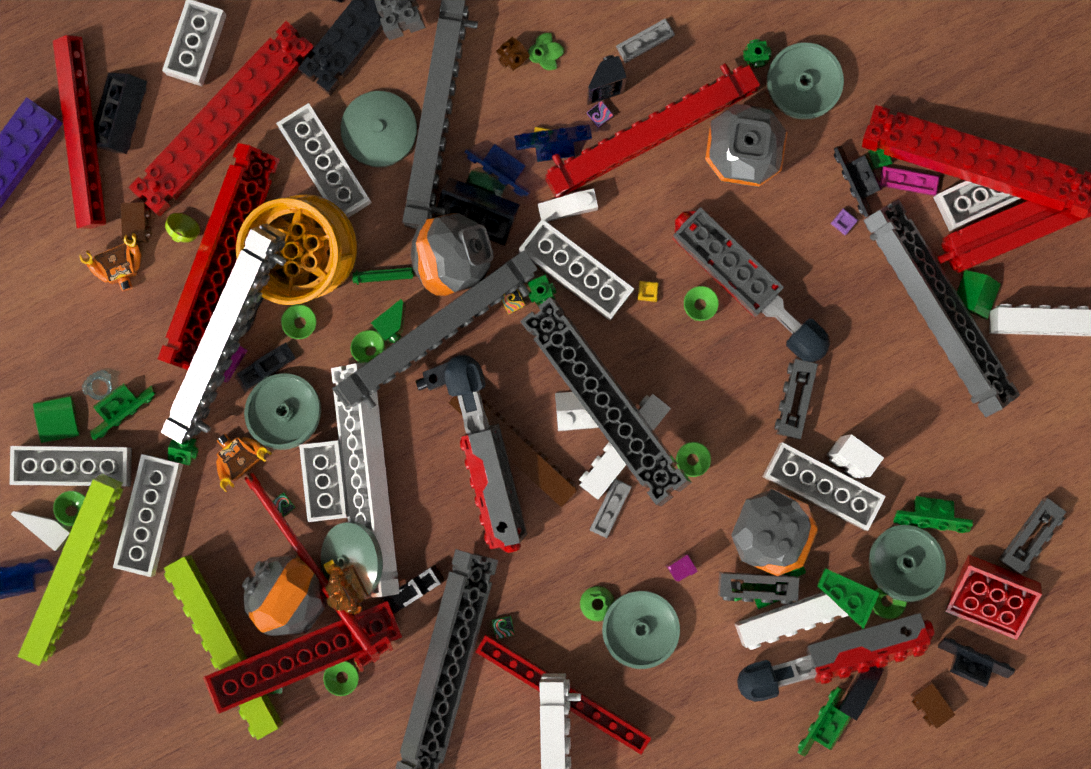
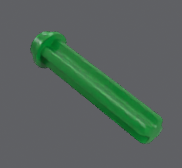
M412 268L361 272L356 270V272H352L353 284L357 283V285L367 282L413 279L414 276Z

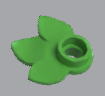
M544 33L538 36L535 44L529 48V59L534 63H539L545 70L557 69L555 60L563 55L565 49L562 45L552 42L551 33ZM536 50H538L541 53L540 56L535 54Z

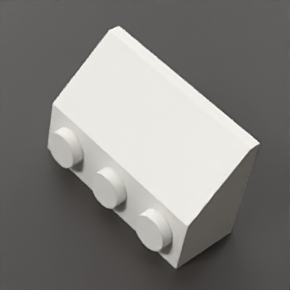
M573 392L555 393L558 431L599 428Z

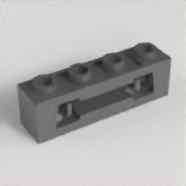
M794 359L792 363L789 362L787 374L790 375L788 381H785L783 386L785 397L784 400L780 401L778 411H781L780 419H776L774 429L777 430V435L801 439L818 364ZM797 372H799L797 382L802 383L805 382L806 373H808L806 385L802 387L796 416H798L797 425L794 427L797 417L789 416L788 423L785 424L787 415L791 412L797 382H795Z
M1043 498L998 560L1017 574L1027 572L1031 566L1030 561L1041 553L1043 549L1041 546L1045 541L1048 542L1052 538L1054 528L1060 526L1065 520L1064 515L1066 511L1050 499ZM1040 521L1047 523L1046 526L1041 527L1025 549V552L1018 549L1019 546L1024 545Z
M719 572L718 595L723 597V600L734 601V598H742L744 602H754V599H761L763 603H773V600H781L782 604H792L793 601H798L799 577ZM731 579H740L745 583L776 584L777 592L784 591V594L768 590L741 589V582L731 581ZM776 582H786V584H779ZM732 589H741V591H732Z

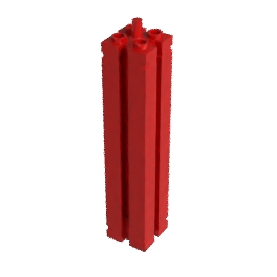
M1026 201L942 238L943 242L941 245L945 254L937 258L940 264L949 260L951 269L958 274L1080 222L1084 218L1071 215V209L1063 208L1062 211ZM1091 204L1085 219L1091 217Z

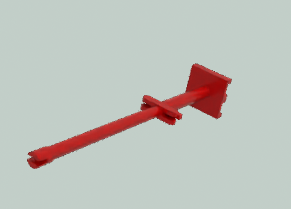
M250 474L253 479L252 482L246 476L244 480L249 488L256 494L300 559L318 577L322 587L321 590L328 600L330 596L326 588L330 586L331 582L329 583L267 495L255 474ZM331 590L332 594H333V595H334V594L336 595V597H337L336 602H337V604H339L341 601H340L339 597L337 596L336 591L333 592V591ZM346 604L342 605L338 611L336 610L364 650L363 653L354 658V662L360 672L371 661L373 663L378 661L380 655L385 651L393 650L387 636L373 644Z

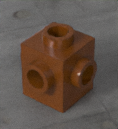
M513 36L495 51L500 57L498 59L500 64L504 68L508 66L513 71L530 57L522 43Z

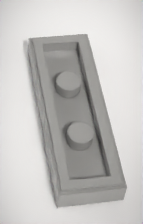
M665 18L618 44L616 48L623 61L627 63L674 37L675 34Z
M617 479L613 480L589 529L590 531L605 538L608 537L632 486Z

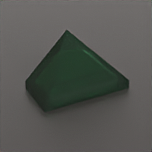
M471 170L466 184L500 197L506 187L504 183L489 174Z

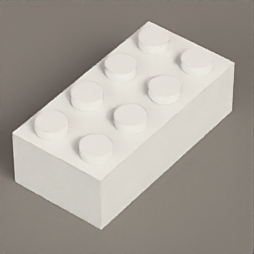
M186 0L162 71L168 76L203 87L227 16L225 12L194 0Z
M969 181L958 184L933 197L949 232L1021 199Z
M852 434L840 436L827 454L832 464L837 467H844L846 469L844 472L852 478L871 477L884 459Z
M339 441L299 445L308 522L347 518Z

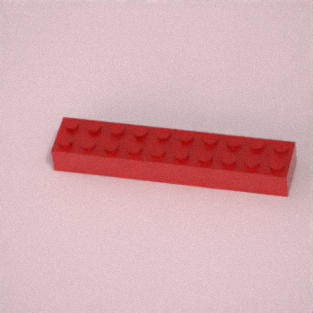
M388 601L354 615L373 644L387 636L390 642L402 638ZM340 620L204 676L203 679L217 714H220L354 658L363 653L364 650L343 620Z

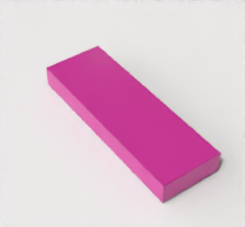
M883 166L880 185L882 187L936 196L940 176Z

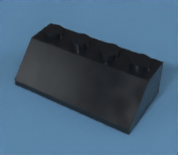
M609 55L600 62L588 86L587 105L624 93L627 77L619 56Z
M108 72L94 121L96 148L119 154H127L131 146L132 134L136 129V120L141 111L142 99L146 93V80L130 74Z
M449 177L442 189L437 207L445 208V215L459 213L483 225L489 240L505 246L520 204Z

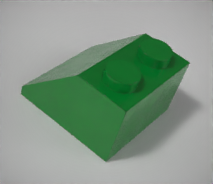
M402 299L371 322L387 343L392 342L393 344L402 337L400 334L403 332L406 305Z

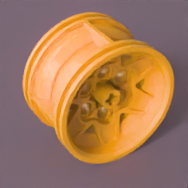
M301 194L268 201L254 209L240 228L236 243L237 259L241 250L245 247V241L250 229L259 228L260 225L267 223L286 234L285 246L280 251L283 257L286 258V263L283 266L277 263L270 270V279L261 290L262 297L274 303L295 305L326 295L345 282L355 264L357 241L350 220L337 205L320 196ZM289 213H295L291 223L282 217ZM316 221L321 225L320 228L316 227ZM298 225L303 229L301 235L297 232ZM313 237L317 240L316 247L311 243ZM310 256L315 260L314 266L309 263ZM293 263L298 267L297 273L292 270ZM283 268L286 279L281 277L275 269ZM310 273L319 277L315 281L308 283Z

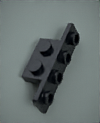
M835 147V160L843 168L842 175L846 181H849L851 186L850 192L859 203V212L865 217L871 216L873 212L866 197L882 190V187L867 155L849 162L843 147Z
M944 638L938 644V648L954 655L950 672L980 686L986 687L988 685L992 672L1004 678H1009L1015 673V668L1010 667L1009 664L992 659L990 655L981 654L972 647L963 646L954 639Z

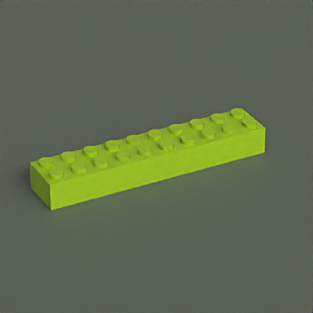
M102 473L92 480L18 654L19 658L40 666L44 661L47 662L49 657L53 656L56 650L54 644L57 639H60L64 631L61 627L64 622L68 621L71 614L69 609L78 598L79 594L76 592L79 587L83 586L86 579L84 574L93 563L91 557L100 547L101 542L98 540L101 535L105 534L108 528L106 522L115 512L116 507L113 505L116 500L120 499L123 493L121 488L123 482Z
M185 556L164 568L166 571L164 576L168 583L172 582L175 588L173 590L174 595L178 600L181 599L184 607H182L187 617H191L193 630L202 637L203 641H201V644L206 652H210L212 656L210 660L215 669L221 670L247 659L192 556ZM267 694L239 705L240 710L238 711L243 720H247L249 724L248 730L253 738L256 737L257 740L283 725Z

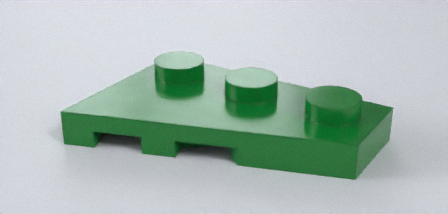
M826 568L817 585L818 588L864 629L880 594L879 592Z

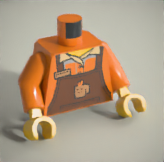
M132 233L133 240L127 239L125 234L124 244L93 256L94 259H92L91 252L86 250L89 257L83 258L80 254V260L82 263L87 264L91 272L103 282H109L112 285L119 283L123 292L133 288L129 278L137 275L142 255L138 244L135 243L136 234Z
M226 433L220 436L216 441L223 449L217 453L216 465L221 488L225 492H227L226 486L229 484L234 488L235 486L232 481H236L260 460L265 462L264 455L266 453L269 455L272 453L257 440L248 437H237L231 441Z

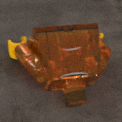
M333 559L324 564L325 570L330 574L329 583L326 585V591L329 595L327 599L328 605L337 611L345 610L346 613L359 614L362 610L359 603L370 597L354 566L341 569L334 563Z

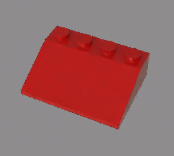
M968 555L959 573L945 612L1017 640L1042 595L1041 583Z

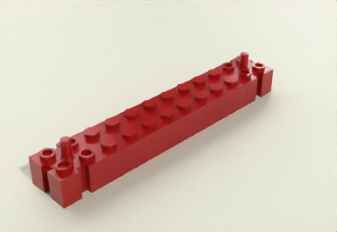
M287 21L277 29L276 33L278 36L276 39L273 40L270 37L144 170L147 175L143 179L138 176L128 187L141 200L144 201L147 198L148 200L145 204L160 217L171 206L168 201L172 197L177 200L296 74L300 67L299 62L302 59L305 60L307 56L309 58L313 56L312 50L315 47L305 37L302 36L299 39L298 31Z
M725 63L720 66L724 75L717 78V82L710 86L708 83L699 88L700 91L698 93L685 95L681 102L677 104L676 102L670 103L661 113L656 111L650 114L648 120L635 122L632 124L631 129L618 131L615 133V137L610 140L608 138L603 139L594 149L589 147L583 150L581 156L577 158L572 156L563 163L558 153L553 155L552 159L556 165L547 170L548 173L545 174V181L555 199L569 194L571 191L586 185L731 107L740 100L755 94L760 84L750 66H739L731 73L728 65Z
M875 105L870 125L867 126L863 137V148L875 152L880 148L884 150V155L1062 211L1063 208L1071 209V215L1084 219L1091 204V172L1085 171L1084 175L1076 173L1078 168L901 112H897L895 116L890 114V109Z
M238 143L233 154V158H236L234 165L230 164L166 334L165 338L169 339L167 346L162 345L158 360L189 370L237 261L236 243L240 228L248 215L254 209L264 204L272 182L269 179L270 173L276 172L280 159L268 153H263L262 150L251 145Z

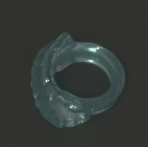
M101 370L87 377V380L82 384L83 394L89 395L95 400L105 398L112 391L110 374L105 370ZM100 379L107 384L108 390L105 395L98 396L93 392L92 382L94 380Z

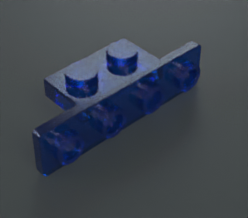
M587 124L515 135L514 138L516 150L535 148L537 162L553 160L552 156L557 153L561 159L575 157L573 142L592 139L590 125Z
M494 144L485 158L470 148L465 150L464 153L468 155L467 159L475 164L478 162L483 165L482 169L490 175L492 173L499 177L498 181L506 186L509 184L514 187L513 191L521 197L523 195H530L531 192L516 182L526 165L500 146Z
M38 559L31 563H19L13 567H1L0 599L36 592L35 574L54 570L51 562L48 559Z

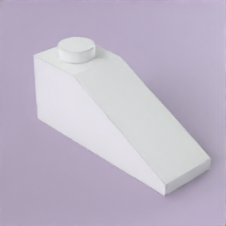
M589 189L539 203L538 208L541 220L543 219L548 222L597 211L598 204L594 189Z
M13 511L11 513L13 517L54 551H60L66 544L71 532V526L64 525L55 519L25 512Z

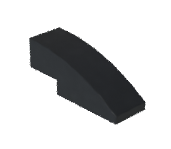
M285 342L237 373L235 378L246 393L258 383L274 375L294 361L296 357Z
M434 565L401 586L399 594L386 596L383 600L385 602L388 601L392 613L395 614L446 580L437 566Z
M873 666L867 672L858 673L838 709L857 721L876 688L884 669Z

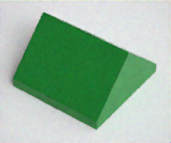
M965 270L958 286L957 294L969 313L988 319L1001 283L986 274Z

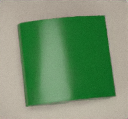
M71 395L33 403L41 443L79 436L80 432L75 417L76 411Z

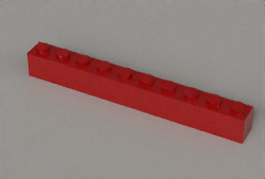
M65 35L53 40L76 227L79 229H93L106 225L83 39L81 36Z
M487 633L475 651L539 692L542 674H551ZM570 685L569 693L581 694V701H570L571 712L642 755L651 740L650 734Z

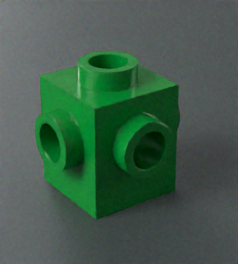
M761 39L749 41V44L743 50L744 61H747L750 67H764L768 63L769 57H771L770 46H767L766 41H761ZM760 50L761 54H756L755 51Z
M546 275L528 282L531 290L528 295L532 303L535 302L539 306L549 297L556 300L554 295L557 293L553 282H549Z
M172 439L168 446L167 460L190 466L192 460L196 459L198 455L197 439H187L181 444Z

